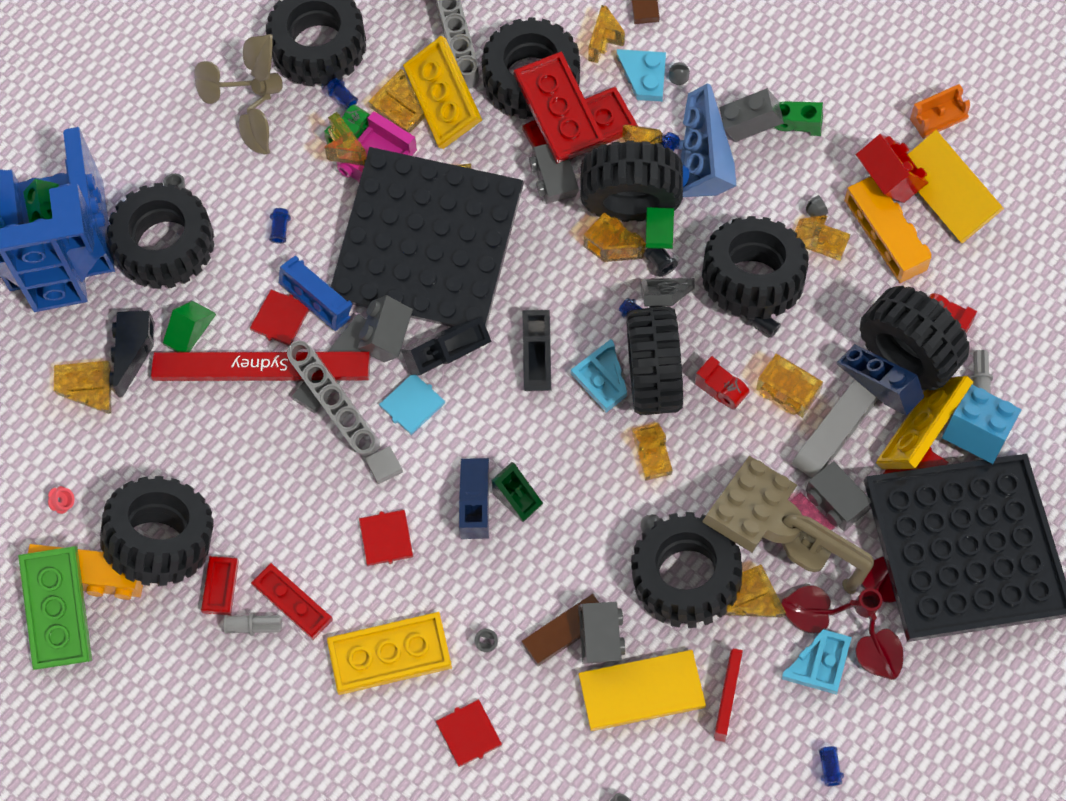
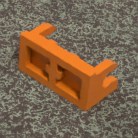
M960 84L914 104L910 120L923 139L927 138L935 130L940 132L968 119L970 101L968 99L963 102V88Z

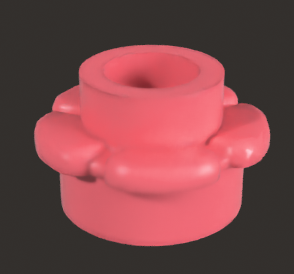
M59 486L58 488H52L48 493V506L58 514L66 513L74 505V494L68 488Z

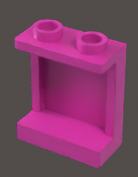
M375 111L367 118L369 127L344 155L339 152L335 156L339 172L347 178L351 176L358 183L360 182L369 147L413 156L417 151L415 136Z

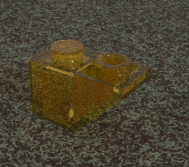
M603 213L584 233V247L603 262L637 260L644 257L646 243L643 238L635 232L631 233L623 226L620 220L615 217L611 218L606 213Z

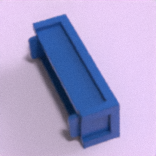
M295 255L280 266L278 283L330 328L336 331L350 321L349 312L352 308V302L350 300L346 301L304 265L303 260L299 261V258Z

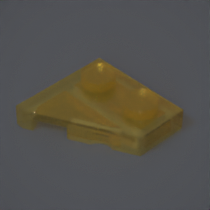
M402 69L368 101L371 109L408 133L425 118L424 111L417 101L414 90L410 87L406 74Z
M109 361L54 365V391L59 396L110 414L111 387L109 384V373L111 371V364Z
M760 564L742 572L740 592L737 591V600L734 605L728 604L725 615L784 617L786 612L762 565Z

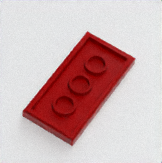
M562 51L514 69L513 74L556 164L605 144V139Z
M616 86L585 99L605 139V144L638 131V125ZM536 120L522 125V130L532 148L547 144Z

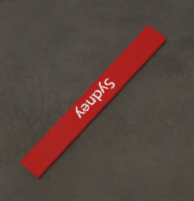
M154 352L151 371L153 381H304L289 361L287 352ZM297 352L296 360H305L308 352ZM316 352L337 381L369 380L370 352ZM323 371L314 372L312 380H322L324 377Z

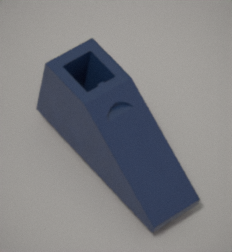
M856 344L837 361V365L881 402L906 416L924 398L916 374Z
M489 458L461 459L459 492V530L461 539H489Z

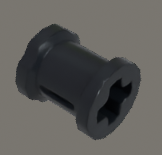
M647 248L644 252V257L652 262L657 269L656 274L659 277L668 275L678 265V261L675 258H671L664 248Z

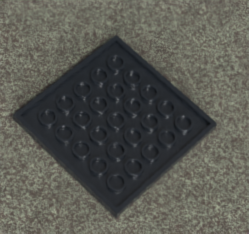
M369 147L331 288L346 301L350 300L352 305L368 308L373 300L388 295L413 309L410 318L453 327L474 318L482 317L487 327L524 181Z
M1027 453L998 457L993 464L986 460H977L865 477L864 485L867 496L871 501V511L907 642L1066 617V578Z

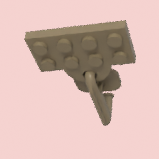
M749 455L706 514L703 523L753 553L762 538L775 543H781L788 558L810 572L821 571L833 553L856 567L851 577L844 579L842 582V586L848 594L856 593L857 588L863 583L873 567V557L814 519L802 516L799 509L788 500L796 489L797 484Z

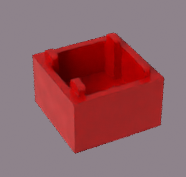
M879 134L855 154L883 194L902 203H905L928 184L925 178L927 172L922 167L918 169L907 154L909 151L908 146L905 143L900 144L893 140L891 136L886 137Z

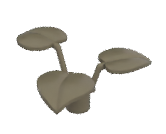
M271 34L250 37L243 45V61L245 66L251 70V75L255 77L252 81L219 82L220 70L210 61L200 62L194 69L197 92L200 98L207 104H213L219 100L220 87L251 86L255 94L262 96L247 108V114L241 115L239 119V131L242 140L251 150L260 154H270L269 125L265 114L255 108L265 100H270V94L280 93L283 88L280 75L278 73H270L273 36Z

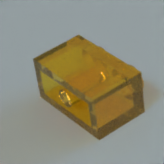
M776 353L759 376L756 390L765 399L774 400L781 404L788 413L792 415L797 414L803 418L820 394L823 381Z

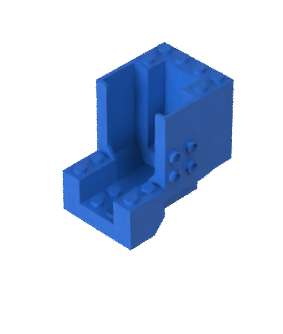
M79 127L68 128L63 131L67 173H57L50 177L31 178L27 181L18 182L12 169L0 170V277L5 282L9 291L21 290L34 312L86 303L88 298L85 278L115 272L114 257L107 236L109 220L103 179ZM34 179L59 184V187L49 189L53 219H37L29 223L23 191Z

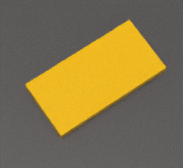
M438 37L403 64L439 148H446L482 121L445 37Z
M937 130L908 153L918 169L922 167L927 172L925 178L928 184L918 191L919 194L962 244L1004 210L1003 206Z
M968 376L951 377L939 389L924 390V398L907 415L877 459L876 464L881 469H916L973 384V381Z
M440 612L327 638L338 695L452 669Z
M693 650L578 673L590 731L706 708Z

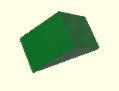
M647 208L646 248L673 249L674 208Z
M194 301L172 310L163 345L175 352H190L216 316L215 312Z

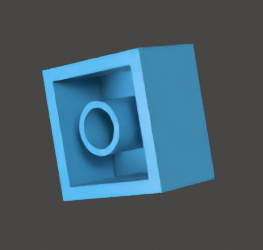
M971 385L955 410L942 439L993 464L1022 409L988 393L982 388Z

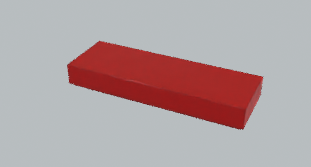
M272 563L251 582L258 592L312 640L333 621L332 616Z
M733 648L730 652L714 738L717 741L725 742L743 653V650Z

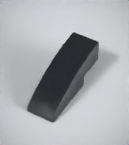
M522 310L524 391H552L550 310Z
M477 317L401 349V353L410 375H422L442 364H449L492 341L483 318Z

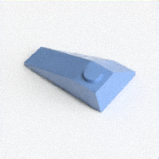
M707 83L688 93L683 120V124L686 126L684 140H680L678 148L682 150L681 162L689 169V179L683 187V197L717 196L737 186L734 159L712 87Z

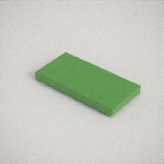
M73 546L18 555L33 670L92 661L78 547Z

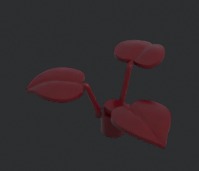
M884 556L874 560L872 569L861 584L865 590L860 593L858 598L838 608L829 610L831 605L830 597L823 589L817 586L801 587L788 597L782 599L781 607L787 619L799 630L807 633H820L823 629L826 630L829 626L828 615H835L849 608H855L858 615L870 619V636L861 638L856 645L855 654L858 663L864 670L873 675L889 680H894L899 676L904 658L903 647L899 637L890 629H882L877 633L874 630L875 620L877 619L875 613L879 610L882 603L896 602Z

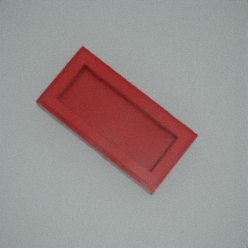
M209 556L201 608L203 614L231 616L239 565L238 558Z

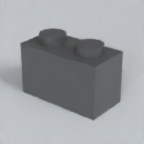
M768 88L719 107L724 130L735 142L784 123L779 101Z
M547 144L534 147L531 157H529V164L532 172H536L539 179L536 182L539 196H544L546 204L576 197L579 187L570 159L556 164Z
M388 295L373 300L366 311L368 316L365 325L359 333L360 342L357 349L363 352H370L372 357L382 362L398 358L413 309Z
M835 461L831 462L808 481L806 488L808 499L815 506H820L826 512V517L835 527L839 526L843 531L847 530L870 510V498Z
M617 602L578 605L582 664L621 661V655H625V640L623 637H620L619 626L623 625V612L621 608H618Z

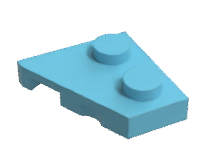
M617 49L618 62L620 61L624 69L627 81L632 85V91L636 99L662 102L666 52Z
M612 339L571 369V375L606 413L627 397L626 385L622 378L620 363L617 359Z
M823 629L811 645L806 647L797 660L783 672L782 680L837 695L852 637Z

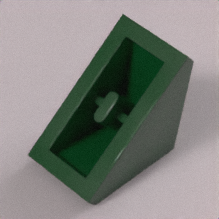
M514 462L507 465L491 480L493 495L522 522L543 504Z

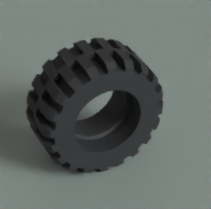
M279 0L273 6L274 11H271L267 18L266 35H273V62L286 78L292 77V81L298 84L306 82V86H315V84L320 83L321 86H326L331 81L335 80V82L343 80L345 74L349 76L355 71L354 65H360L363 60L362 55L366 51V35L362 14L353 0ZM313 26H328L338 31L331 41L320 46H304L295 41L302 31Z
M528 17L526 21H522L520 18L513 20L511 25L506 23L501 26L500 32L495 31L490 36V41L486 42L483 48L482 74L488 98L493 100L494 105L498 109L502 110L505 108V113L510 116L517 114L520 119L534 117L515 76L508 69L521 59H543L561 51L579 86V48L577 43L573 42L571 34L567 31L564 32L563 27L556 23L551 25V21L546 19L537 21L535 17Z
M632 140L601 145L598 149H592L586 154L581 162V202L590 213H595L598 217H606L608 220L613 221L622 220V222H641L646 220L647 208H674L675 211L683 200V163L672 149L664 148L663 145L657 143L650 144L647 141L634 142Z
M154 183V187L148 188L145 185L139 187L140 191L136 193L131 191L126 195L127 199L124 202L120 200L115 206L117 212L111 213L109 218L110 225L107 227L110 249L125 275L130 280L136 279L137 284L144 287L149 283L152 288L161 289L162 285H167L168 288L176 287L175 283L181 281L185 284L190 281V276L193 274L197 276L202 272L201 266L202 264H208L211 259L209 253L213 252L215 245L213 241L215 237L214 231L202 201L197 196L192 195L190 190L186 188L179 190L178 185L171 183L168 186H163V183ZM174 222L185 227L181 237L167 248L148 250L138 246L143 233L155 224Z
M748 216L747 219L743 220L741 217L732 220L731 224L726 222L720 226L719 230L712 233L710 240L706 244L702 268L703 286L708 292L710 299L714 303L718 302V306L724 311L730 310L734 316L739 317L743 315L747 316V319L753 320L755 317L768 319L771 318L772 314L778 316L785 313L786 309H791L803 293L809 265V255L805 249L806 245L800 237L797 238V233L794 230L785 228L786 225L782 222L777 221L775 223L771 221V218L767 217L756 219V216ZM744 261H757L768 265L774 272L752 274L741 270L735 264Z
M909 286L888 288L861 317V338L866 342L865 346L868 351L916 374L922 390L930 391L943 387L969 356V341H967L966 332L961 329V324L958 320L954 319L951 316L952 313L947 308L944 309L940 302L934 298H929L922 291H915V288Z
M669 306L632 309L627 313L626 317L634 412L639 415L676 413L683 408V378L680 339L675 309Z
M147 476L139 478L138 482L135 483L132 480L124 484L123 489H116L111 494V498L105 503L100 532V548L104 552L103 557L108 564H112L113 570L120 575L124 573L125 578L132 582L138 580L141 581L142 585L150 586V583H157L158 586H167L168 582L176 584L183 581L184 576L189 578L194 575L197 569L201 568L206 561L214 526L211 508L205 503L206 499L199 492L194 493L193 487L187 483L182 485L179 480L174 478L166 480L163 479L164 476H155V479H148ZM150 522L162 523L175 529L179 535L169 539H153L143 536L134 527Z
M686 512V516L678 517V514L674 513L669 514V520L663 521L662 518L656 520L653 529L647 527L641 533L642 540L636 541L634 546L635 554L631 556L633 584L639 601H643L644 609L649 614L654 612L655 618L662 623L668 619L671 622V626L680 628L681 623H688V628H697V622L703 621L704 625L713 623V616L717 615L721 618L727 613V606H733L736 602L737 593L740 592L742 586V562L739 546L734 541L703 523L706 516L704 514L701 515V518H697L694 512ZM695 551L705 555L714 564V574L702 586L683 590L674 588L663 581L660 576V568L664 561L675 553Z

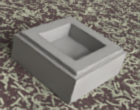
M390 446L365 458L377 484L403 473L402 467Z

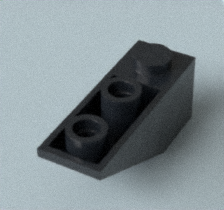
M150 311L117 312L116 322L112 323V335L115 338V346L111 347L110 355L111 361L114 363V371L109 373V384L111 388H114L118 397L124 396L154 347L155 322Z

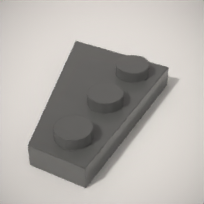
M695 278L641 279L644 307L649 306V308L673 306L695 289Z

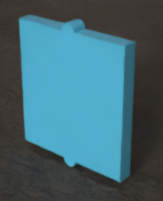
M410 375L379 406L392 417L393 423H398L412 435L445 404V400L432 390L431 384L427 385L417 375Z

